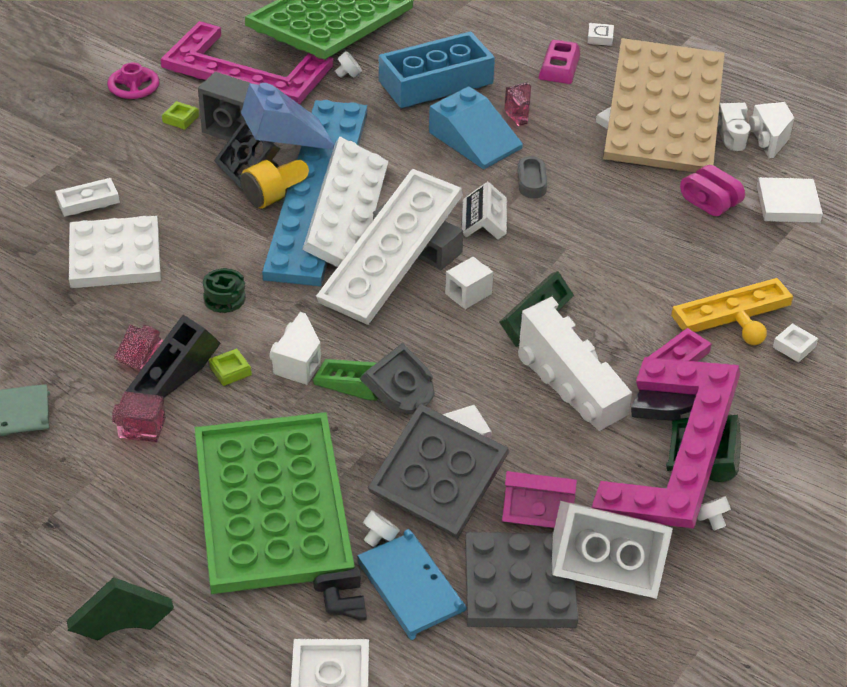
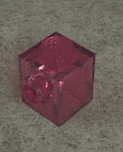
M124 391L120 404H115L112 413V422L117 424L119 438L158 442L166 420L163 396Z

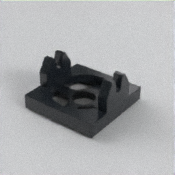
M244 120L214 161L242 189L241 174L237 173L241 166L248 163L253 166L261 161L268 160L277 168L279 165L273 158L281 148L275 142L255 140ZM261 141L263 153L257 159L255 157V148ZM246 148L250 150L249 155L245 152Z

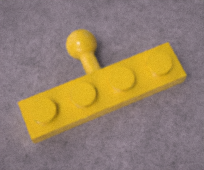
M778 278L673 306L671 316L682 331L689 328L693 332L737 321L743 328L742 337L744 341L749 345H759L766 339L767 330L761 322L752 321L750 317L790 306L793 295Z

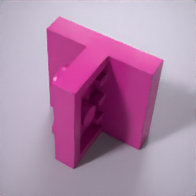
M507 471L502 522L554 528L560 501L574 504L577 480Z

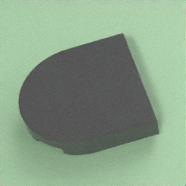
M403 343L368 369L360 378L386 406L400 413L413 414L420 403L427 406L434 397L433 376L431 372Z

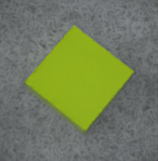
M176 101L162 114L163 123L186 130L199 117V108Z
M237 348L209 359V367L223 386L252 375L251 366Z

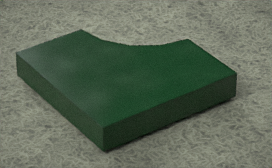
M113 577L67 619L68 631L98 641L109 633L121 629L142 628L151 630L174 609L173 601L169 597Z

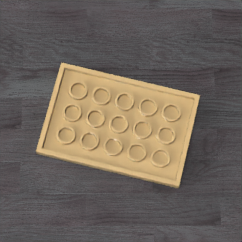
M621 38L603 159L694 173L705 165L710 164L714 166L724 52Z

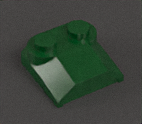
M728 415L709 477L714 482L729 481L739 472L741 434L738 415ZM689 418L672 420L669 459L666 462L667 471L673 470Z

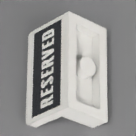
M488 181L463 199L462 230L465 237L470 236L481 227H484L496 239H500L506 234L507 198Z

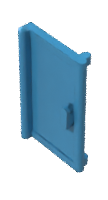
M410 529L405 530L404 535L357 555L358 564L410 640H414L417 633L467 610L464 602Z

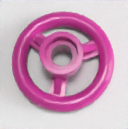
M131 62L124 64L121 69L112 73L108 79L107 86L110 92L117 97L138 99L152 94L158 88L159 77L153 70L142 67L139 63ZM152 80L148 87L138 90L141 83ZM115 83L126 85L130 88V91L117 88Z

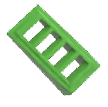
M325 359L313 379L314 385L366 400L377 401L378 399L360 380L361 376L376 364L375 362Z

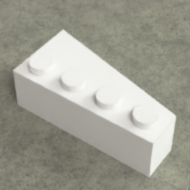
M551 296L522 311L518 357L523 364L528 365L536 372L544 383L549 384L563 401L575 408L585 421L590 422L598 431H601L629 415L632 392L607 362L601 364L598 361L595 347L589 340L583 342L573 331L576 326L569 316L563 318L558 313L556 308H558L559 304Z

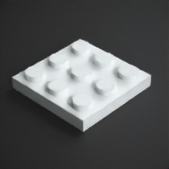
M157 216L70 222V288L161 281Z

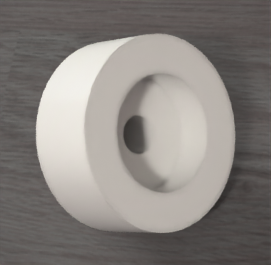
M347 51L338 57L341 66L335 72L340 78L344 77L347 73L355 78L362 72L358 63Z
M726 496L701 504L697 517L698 521L709 518L713 531L725 527L726 524L722 513L731 510Z
M372 510L363 521L371 529L364 538V541L373 547L377 546L381 538L389 542L394 540L400 531L394 524Z

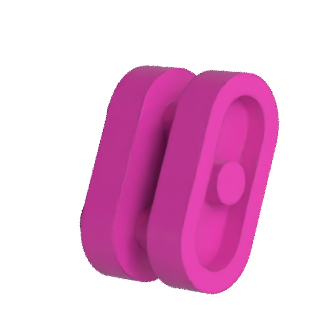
M710 164L700 168L696 173L683 178L680 183V190L684 198L712 216H720L728 211L730 207L741 203L745 198V190L740 181Z

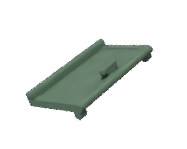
M47 384L0 390V436L49 429L48 396L50 391Z

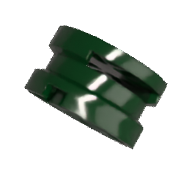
M221 268L210 271L204 276L203 300L208 309L214 312L227 313L239 309L244 304L246 299L244 276L234 269Z

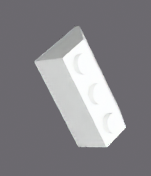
M560 501L553 532L552 575L657 599L673 528L659 523Z

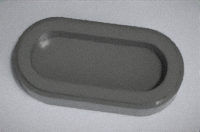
M534 156L524 157L519 160L517 174L520 193L528 198L544 196L547 192V175L544 161Z

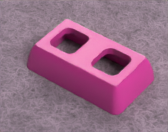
M552 40L547 48L538 78L540 80L571 84L580 58L578 44ZM555 59L566 61L567 64L565 66L552 65L550 62Z

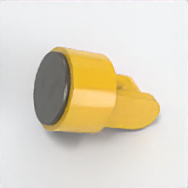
M264 160L242 171L241 186L250 203L255 207L263 209L283 199L286 193L285 189L305 180L308 176L309 168L302 160H294L277 168L270 161Z

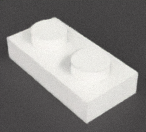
M111 178L55 191L57 202L64 216L76 215L81 212L120 203L118 192Z

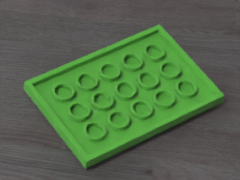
M276 0L245 16V26L254 29L258 33L271 36L279 42L292 45L298 50L311 53L319 59H326L412 9L413 0Z
M327 412L194 427L211 594L311 582L320 575L345 572L355 568Z

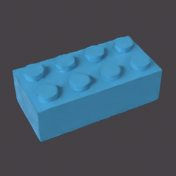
M470 31L380 54L379 82L400 108L411 107L415 104L452 95L468 86L474 89L493 84L495 57Z

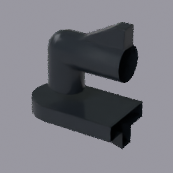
M359 567L345 572L320 575L313 580L314 589L318 592H323L325 609L328 614L332 616L345 615L361 621L367 620L363 595L340 598L339 590L360 588L361 573Z

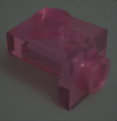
M528 82L506 87L504 109L518 126L528 124L531 85Z
M130 324L114 359L141 371L154 354L156 348L163 342L159 337L161 332L148 325H143L141 329Z

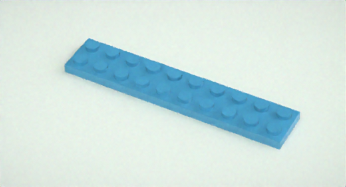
M315 100L312 114L320 120L334 145L340 136L359 146L367 117V105L354 102L341 103L330 100ZM301 146L297 160H302L308 165L309 173L305 180L289 187L262 271L263 281L322 286L328 262L302 249L333 152L332 149Z

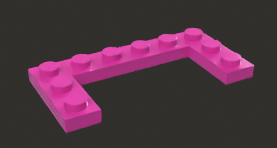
M200 21L161 58L162 68L193 76L197 79L207 80L216 71L253 84H271L299 105L333 67V57L319 59L315 55L308 53L287 77L204 55L221 37V27Z
M644 357L636 379L638 389L696 395L667 489L600 481L591 508L662 525L694 529L740 377L739 365Z

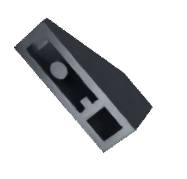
M183 314L127 388L126 392L151 409L199 372L221 343L204 327Z

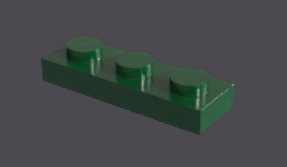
M559 271L551 273L499 321L515 347L519 346L523 310L552 296L559 304L558 308H556L559 311L574 296Z

